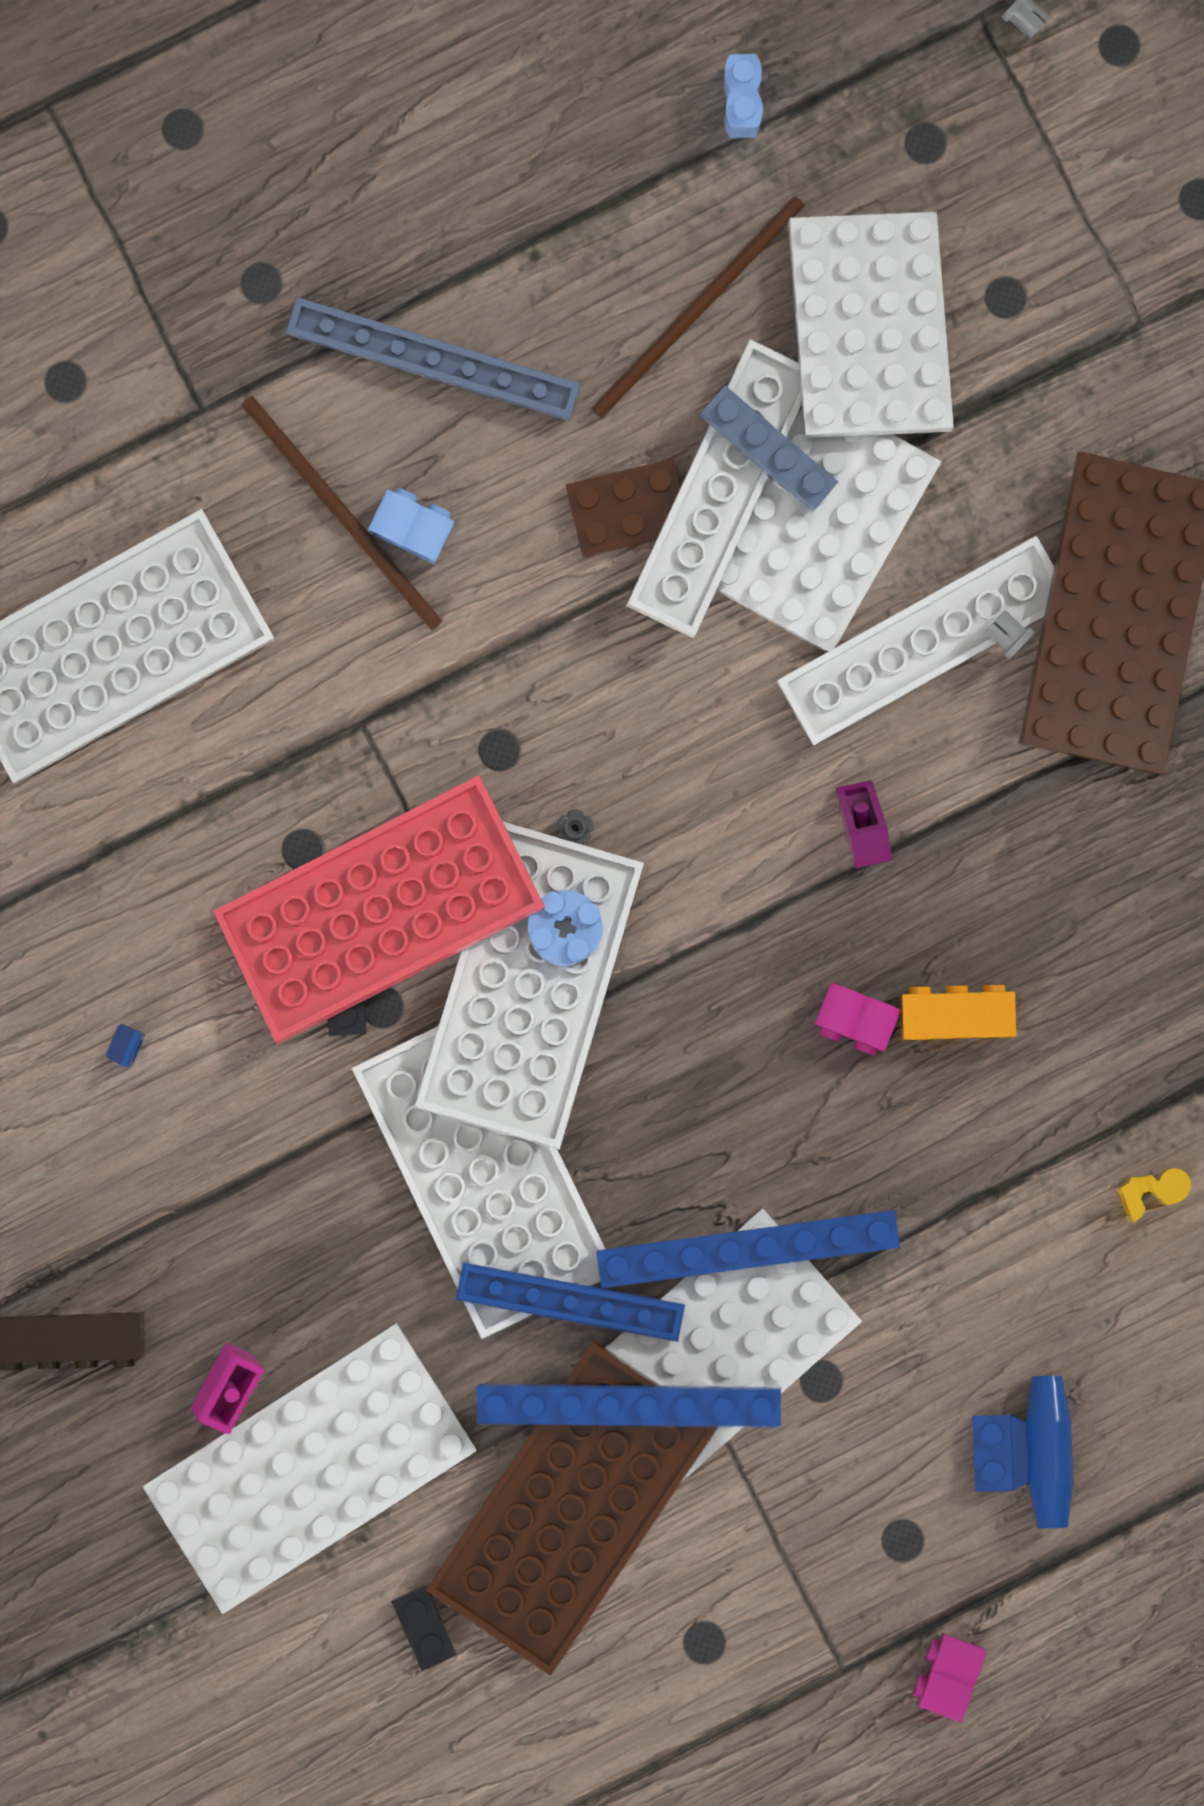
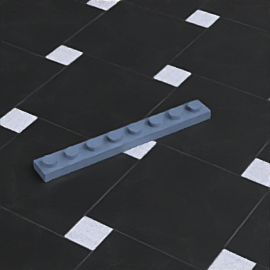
M299 297L296 299L286 331L287 335L567 421L571 419L581 387L580 383Z

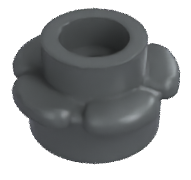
M573 809L568 811L566 816L563 815L559 818L557 830L560 831L561 839L584 845L591 838L590 833L594 830V824L589 816L584 815L583 811ZM574 824L579 826V830L576 832L572 830Z

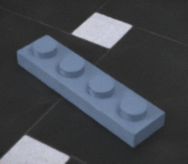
M726 385L699 415L812 512L816 510L838 483L834 477Z

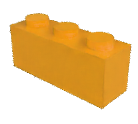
M983 985V992L968 993V986H946V993L931 994V987H908V994L900 995L901 1040L1016 1037L1015 992H1006L1005 985Z

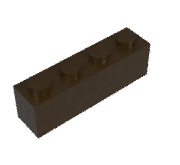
M144 1312L0 1317V1371L23 1370V1363H37L39 1370L60 1369V1362L75 1361V1368L98 1367L99 1360H113V1367L136 1366L135 1359L145 1357Z

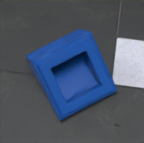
M119 1024L106 1057L124 1067L130 1068L133 1066L145 1038L144 1033L124 1024Z

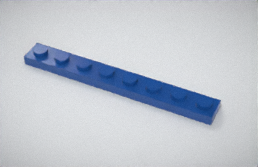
M895 1210L602 1249L596 1250L601 1288L894 1249L900 1248Z
M478 1384L477 1424L781 1427V1387Z

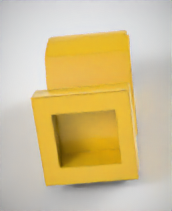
M1168 1168L1159 1172L1156 1178L1153 1175L1127 1177L1125 1182L1116 1187L1128 1221L1134 1223L1143 1216L1146 1210L1141 1200L1144 1193L1150 1192L1163 1205H1172L1186 1198L1191 1189V1180L1183 1170Z

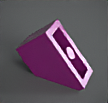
M872 780L836 788L847 842L855 868L891 861L892 855L888 828Z

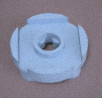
M560 890L547 893L542 898L545 908L529 916V939L537 954L548 963L557 966L575 965L590 957L600 944L603 923L599 908L588 897L576 891ZM564 918L570 919L571 926L577 927L576 932L568 933L566 938L560 937L559 929L554 928L555 923L563 922Z

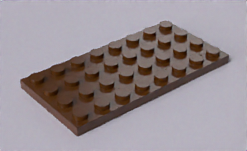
M1082 451L1077 453L1019 744L1156 775H1164L1204 577V480Z
M594 1340L564 1383V1385L661 1386ZM537 1424L426 1591L551 1676L719 1426Z

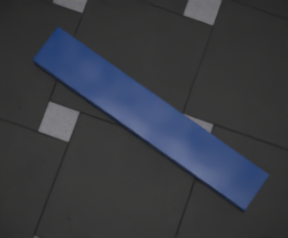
M466 1262L462 1264L456 1300L676 1342L679 1340L685 1304Z

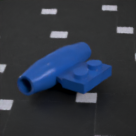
M1032 1376L1026 1422L1012 1415L972 1416L975 1492L1014 1491L1028 1483L1037 1527L1068 1528L1074 1477L1071 1418L1062 1376Z

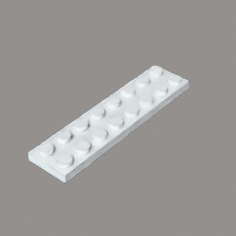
M750 339L727 387L787 437L802 405L799 363ZM709 425L626 604L627 607L692 638L699 629L769 476L711 425Z
M1035 536L777 680V684L813 746L817 745L997 644L985 631L1004 610L1024 628L1044 618L1054 565L1038 537Z

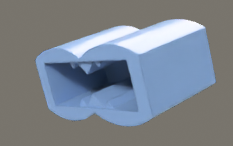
M730 54L726 61L723 85L727 102L724 121L730 138H756L760 130L763 113L762 100L759 95L762 69L756 54Z
M397 488L396 492L387 489L368 528V532L387 543L436 565L455 526V521L449 519L451 513L435 504H431L429 509L416 503L418 497L402 488Z

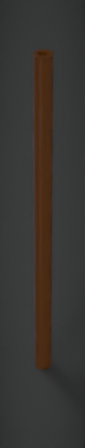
M794 196L591 408L599 418L602 419L788 225L789 219L794 218L805 207L799 198Z
M253 396L247 398L242 403V407L432 631L436 629L443 620Z

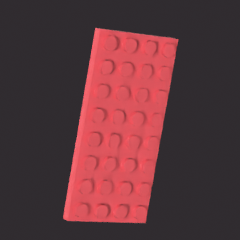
M478 775L225 904L213 912L274 1041L280 1044L543 910L545 905L481 777Z

